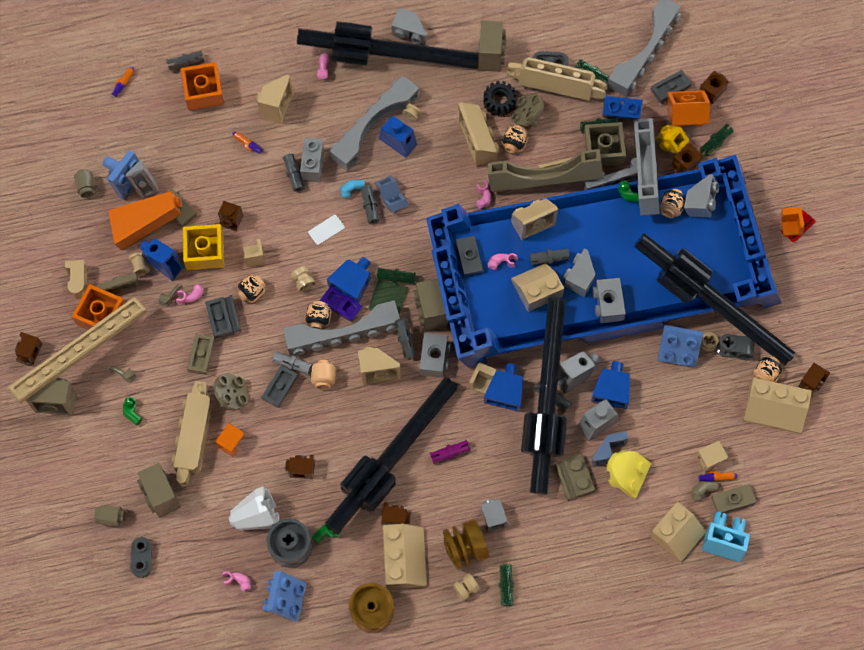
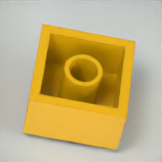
M221 224L183 227V259L187 270L224 268V238Z

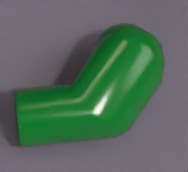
M622 181L618 191L624 200L639 203L638 193H633L629 188L630 184L627 181Z
M127 397L123 402V415L137 426L141 423L142 417L135 413V399Z
M324 524L311 538L318 544L324 537H338L341 532L336 535L331 530H328Z

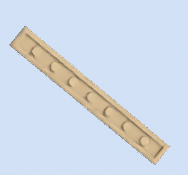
M133 297L9 386V391L20 404L146 314V308Z

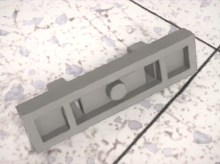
M637 157L630 159V168L606 176L603 172V178L585 182L584 190L616 185L622 181L629 183L638 180Z

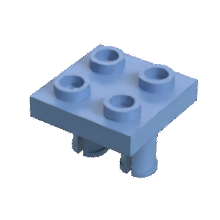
M128 150L120 162L109 156L103 160V166L110 169L107 180L118 197L123 200L132 193L134 188L126 177V173L139 162L136 154Z
M664 325L657 361L696 368L703 332Z
M275 571L273 580L270 579L267 582L272 585H267V591L270 592L269 599L263 601L267 605H262V609L264 612H271L290 621L298 622L307 582L282 571Z

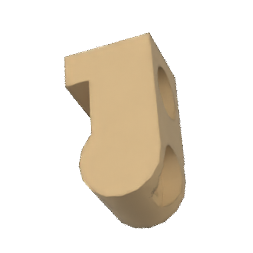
M84 260L65 261V269L70 274V281L67 285L68 290L74 298H82L87 289V265Z

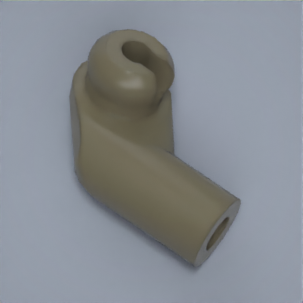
M699 482L692 488V499L700 501L706 491L717 492L718 482Z

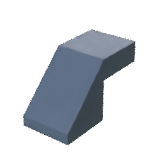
M392 175L374 182L385 206L391 213L408 206L406 198L401 194L397 181Z
M627 431L606 436L592 458V467L608 464L612 456L611 447L627 444Z

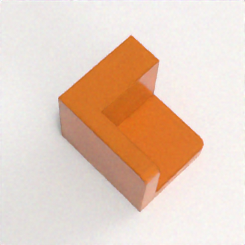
M801 207L782 208L780 219L783 236L803 235L804 221Z
M228 423L215 443L219 449L234 457L238 452L236 446L243 438L244 432Z

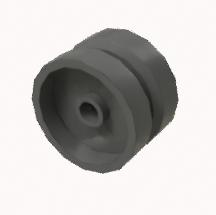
M290 518L280 520L268 532L266 539L267 547L272 558L279 565L287 568L299 567L311 556L313 549L312 538L307 527L299 520Z

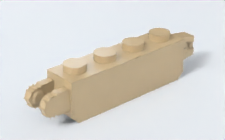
M530 57L525 58L523 64L509 62L506 75L519 79L518 85L590 101V97L604 99L606 96L605 91L608 89L607 83L595 79L596 75L591 71Z
M195 381L192 392L188 393L187 399L184 398L182 409L184 410V415L179 420L181 431L180 436H176L175 447H177L176 454H173L171 465L177 472L176 481L182 488L189 486L191 474L196 475L201 470L213 407L210 398L207 396L208 385L206 382Z

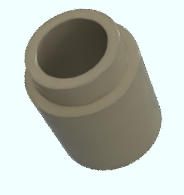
M87 169L78 170L74 175L78 194L82 198L94 196L96 186L93 173Z
M102 505L101 507H96L95 523L119 527L121 523H124L125 511H122V507Z

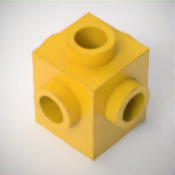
M670 125L663 127L655 137L663 151L673 153L680 152L690 141L681 127Z

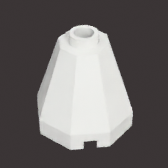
M263 486L257 488L236 505L230 512L231 516H229L231 526L237 530L271 529L279 521L278 512L274 514L276 504L269 490Z

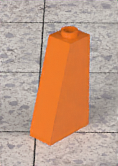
M170 191L108 210L114 244L120 250H124L181 215L180 207H182L179 196L176 197Z

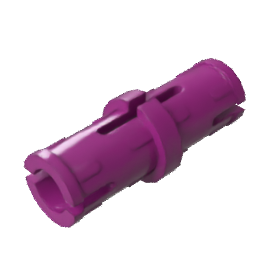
M464 440L451 446L448 444L445 448L430 452V457L433 464L449 458L452 460L455 456L470 452L471 450L468 441Z

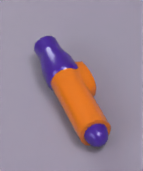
M134 67L128 68L122 78L116 81L115 89L112 92L113 96L117 97L124 89L134 73Z
M233 132L234 138L241 142L245 148L258 154L263 152V149L254 141H251L239 132Z
M709 471L707 474L698 475L699 481L708 482L734 480L738 477L734 472L719 473V471Z

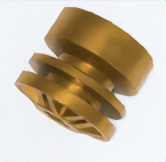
M475 518L462 523V533L459 532L456 526H452L454 536H451L448 529L443 530L446 552L457 570L462 569L460 559H463L466 566H470V555L473 556L477 563L489 559V552L483 534Z

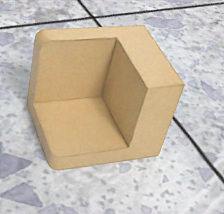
M257 239V245L243 247L247 267L265 264L261 239Z
M479 362L470 379L469 388L485 395L496 369Z
M720 441L698 450L696 454L705 473L711 471L714 465L728 458Z

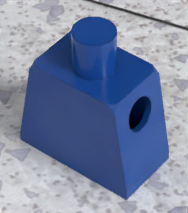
M391 116L380 130L379 140L405 158L417 146L413 129L394 116Z
M155 238L151 242L145 240L141 243L140 250L143 251L142 253L149 264L171 281L184 269L175 250Z
M361 257L357 264L350 259L346 260L327 278L328 287L333 286L343 295H348L359 303L371 280L370 272L367 271L371 262L365 257Z
M613 361L611 370L602 369L593 391L591 402L599 404L606 399L612 407L628 409L630 374L622 372L624 365L622 362Z
M507 363L505 372L496 370L484 395V404L520 412L523 377L516 375L517 365Z

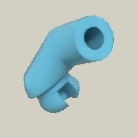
M349 180L341 186V196L343 198L350 197V191L361 189L365 186V180Z

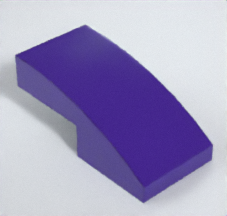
M330 286L320 299L321 302L327 303L333 312L350 322L363 307L348 295H343L333 286Z

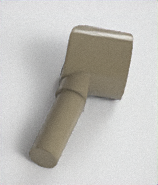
M177 284L168 295L161 293L158 299L160 301L159 304L170 306L173 296L181 288V285Z
M114 366L110 367V370L120 374L127 382H131L137 377L130 368L124 372Z

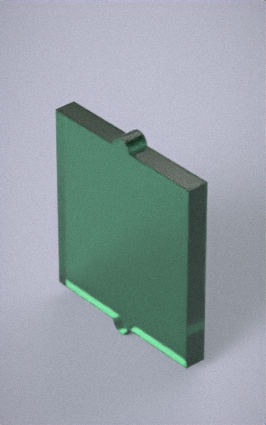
M378 280L368 310L372 311L378 304L395 300L398 314L400 315L408 287L397 285L395 282L390 283Z

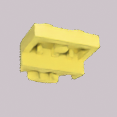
M622 450L619 453H614L607 464V471L610 472L611 478L608 481L612 487L619 488L629 497L637 498L652 463L634 451Z

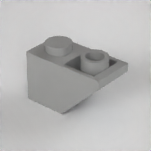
M399 8L391 25L392 35L400 39L411 40L416 44L426 45L427 33L417 14Z
M709 174L687 191L684 209L689 217H711L712 210H715L716 207L715 195L719 192V183L713 175Z
M584 248L582 253H577L574 258L573 268H568L563 277L565 279L564 286L583 297L586 296L595 279V272L589 252Z

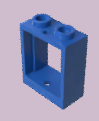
M605 96L602 116L639 120L641 118L643 100Z

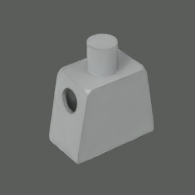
M582 351L560 364L558 386L565 394L591 376L595 365L600 362L598 356L595 353L588 356Z
M605 399L583 414L578 427L590 441L617 423L619 417Z

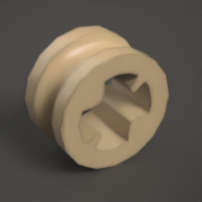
M407 104L406 109L402 113L407 119L416 121L421 111L416 106Z
M713 332L703 334L701 341L702 349L705 351L716 349L718 344L717 335ZM711 338L713 340V344L710 343L709 345H707L706 340L704 339L709 340Z

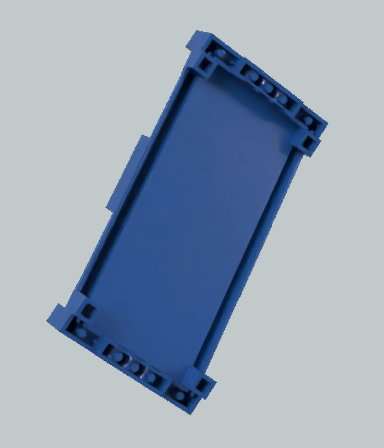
M735 154L720 160L713 158L698 163L700 169L657 177L660 202L665 191L673 189L682 191L686 198L689 189L709 174L713 175L719 183V192L715 195L716 207L715 210H712L711 217H689L685 209H683L680 216L674 218L665 217L661 214V210L660 214L640 215L639 203L625 201L619 193L618 187L620 184L547 197L546 199L558 208L556 224L521 240L511 222L512 213L518 208L530 206L534 201L467 213L460 204L441 209L442 213L427 217L426 220L433 247L431 251L446 318L450 323L458 360L470 369L476 367L479 362L486 364V357L544 345L548 304L528 312L511 278L545 264L531 265L529 253L545 252L546 249H551L552 251L568 248L570 260L556 261L553 264L546 263L556 272L564 287L563 297H561V299L566 300L562 342L582 338L586 343H593L664 329L665 321L716 312L697 296L691 302H682L657 282L661 268L634 247L635 242L643 233H646L672 255L681 248L688 250L712 270L708 283L736 306L746 307L761 304L763 309L782 304L747 191L744 172L737 155ZM638 181L629 182L631 191L638 193ZM475 236L483 273L464 277L456 239ZM584 248L589 252L595 272L594 282L585 297L564 286L565 279L563 278L568 268H573V260L577 253L581 254ZM514 253L518 257L517 261L514 259L510 260V262L515 263L514 268H510L506 261L501 262L495 270L488 267L489 259L495 254L509 255ZM620 278L625 308L624 321L600 323V317H596L595 305L598 304L597 299L593 298L592 288L595 287L597 280ZM610 298L603 299L606 303L613 302Z

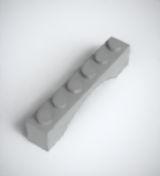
M671 0L658 1L652 13L653 35L649 43L636 57L616 66L608 79V88L627 97L629 92L635 90L637 86L636 81L644 76L646 72L645 67L653 62L655 58L654 53L662 48L663 39L672 32V25L678 23L682 15L680 13L681 5Z
M402 76L399 80L396 79L392 83L391 88L381 94L375 105L372 104L368 108L367 113L363 117H359L350 130L345 131L342 139L331 146V159L348 172L360 159L362 142L371 127L386 115L406 109L407 104H413L420 97V88L405 76Z
M653 118L634 120L640 215L660 214Z
M394 300L376 305L362 320L344 328L322 330L301 323L285 327L283 331L289 355L299 356L306 351H319L326 346L331 345L335 347L341 345L342 342H356L362 337H376L379 333L397 331L395 320L400 318Z

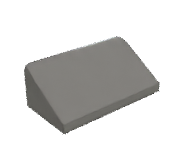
M142 160L126 173V177L142 199L159 192L157 182Z

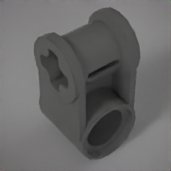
M725 334L720 338L716 350L723 357L752 360L754 358L755 342L747 336Z

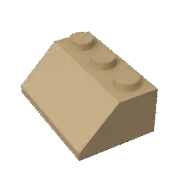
M458 103V121L475 166L478 167L497 161L499 148L496 142L493 143V132L491 127L486 125L487 117L485 112H481L479 105Z
M753 378L749 388L743 421L801 434L812 391Z
M407 524L383 525L387 590L427 587L424 528Z

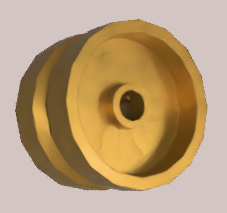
M366 583L353 591L349 599V611L354 624L359 629L366 632H378L385 629L391 623L394 616V603L390 592L384 586L377 583ZM375 605L374 609H368L369 606L373 607Z

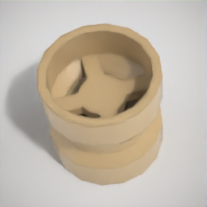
M306 266L299 267L290 274L293 282H296V287L300 293L310 290L316 284L313 277L309 276V270Z
M469 573L463 576V580L460 582L457 581L452 584L462 601L468 599L471 593H476L480 590L477 582Z

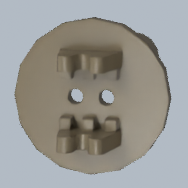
M531 94L526 97L521 96L517 100V106L511 116V120L521 127L528 126L532 128V125L537 127L538 123L535 120L544 109L543 99L537 94Z
M226 373L220 375L215 380L214 393L220 403V408L225 407L230 410H239L248 403L247 390L244 385L245 381L241 376Z

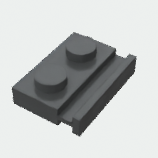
M232 295L205 302L215 339L231 335L234 332H241Z

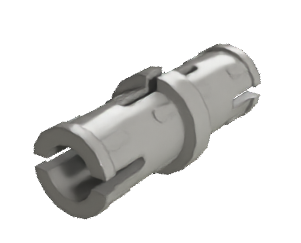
M279 351L275 352L272 360L273 363L288 367L291 371L296 370L306 375L311 373V366L313 365L312 363L297 359V356L293 355L291 357Z

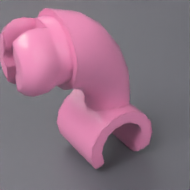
M326 53L321 54L319 57L320 69L317 70V77L319 79L328 78V69L326 68L330 61V56Z
M483 181L485 188H480L477 184L478 193L483 194V197L476 202L480 210L487 208L491 202V193L488 189L487 181Z
M514 253L509 255L495 254L489 259L488 267L495 270L501 262L506 261L510 268H514L515 263L510 262V260L514 259L517 261L518 257Z
M199 284L194 285V289L189 295H186L184 291H178L177 295L183 296V298L176 299L177 304L183 305L186 302H194L200 299L203 295V286Z
M228 571L222 573V576H230L228 581L223 582L225 585H231L236 580L242 591H249L251 589V581L246 575L230 573Z

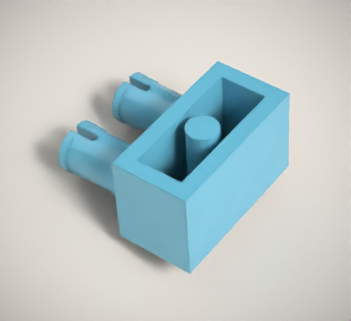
M715 512L714 521L710 523L705 533L701 551L741 562L747 551L750 534L744 533L746 520L742 519L740 523L741 518H735L733 528L731 529L725 527L727 515L723 513L720 518L721 512Z

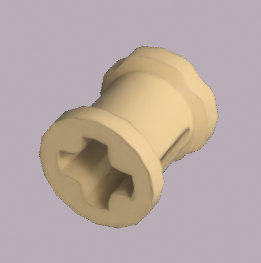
M142 252L133 253L128 258L133 265V273H136L137 277L150 272Z

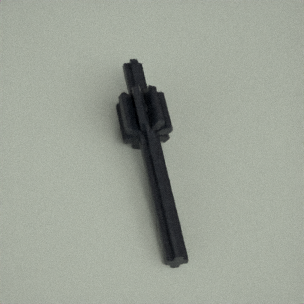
M338 21L335 26V33L298 28V45L332 49V61L366 66L369 54L472 69H477L479 53L371 38L372 26Z
M643 233L638 238L634 247L661 268L657 282L682 302H691L697 296L772 357L778 359L782 365H787L793 359L795 352L708 283L712 270L688 250L681 248L672 255L646 233Z
M548 298L537 413L528 412L524 415L521 452L533 455L530 493L547 495L551 456H563L567 418L555 414L566 300L561 298Z
M445 377L378 459L369 458L366 455L362 456L340 483V489L347 496L325 522L328 530L338 535L359 508L368 512L375 511L396 485L395 476L389 472L457 390L458 385L454 381Z

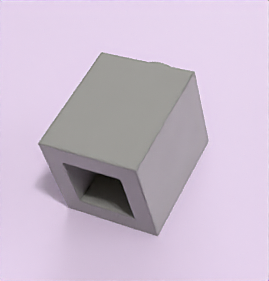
M489 499L483 502L481 512L488 532L506 527L508 521L500 499L496 501L495 499Z

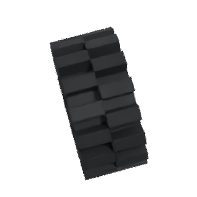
M496 81V85L494 82L490 83V86H487L486 90H484L483 103L488 113L491 111L493 116L497 113V117H500L501 113H503V116H507V112L510 114L512 109H515L517 94L515 88H511L510 83L506 85V81H503L502 84H500V81ZM497 94H503L507 97L505 103L499 104L493 101V97Z

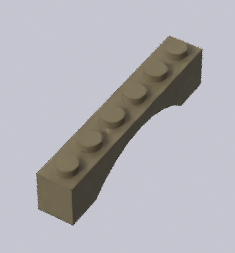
M600 149L581 151L564 163L546 168L523 167L508 161L488 163L491 192L603 178Z

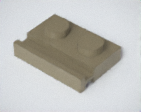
M582 454L555 462L567 501L595 492Z

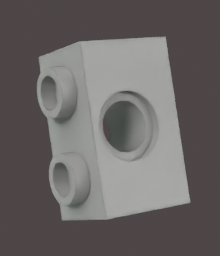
M304 138L300 169L302 181L321 182L324 157L323 139Z
M620 278L597 280L595 287L592 288L593 298L597 299L598 304L595 305L596 317H600V323L624 321L625 308ZM610 298L613 302L606 303L603 299Z
M424 333L420 375L443 378V373L448 370V360H445L446 353L450 354L451 342L447 341V335ZM439 353L441 356L439 358H432L431 354Z

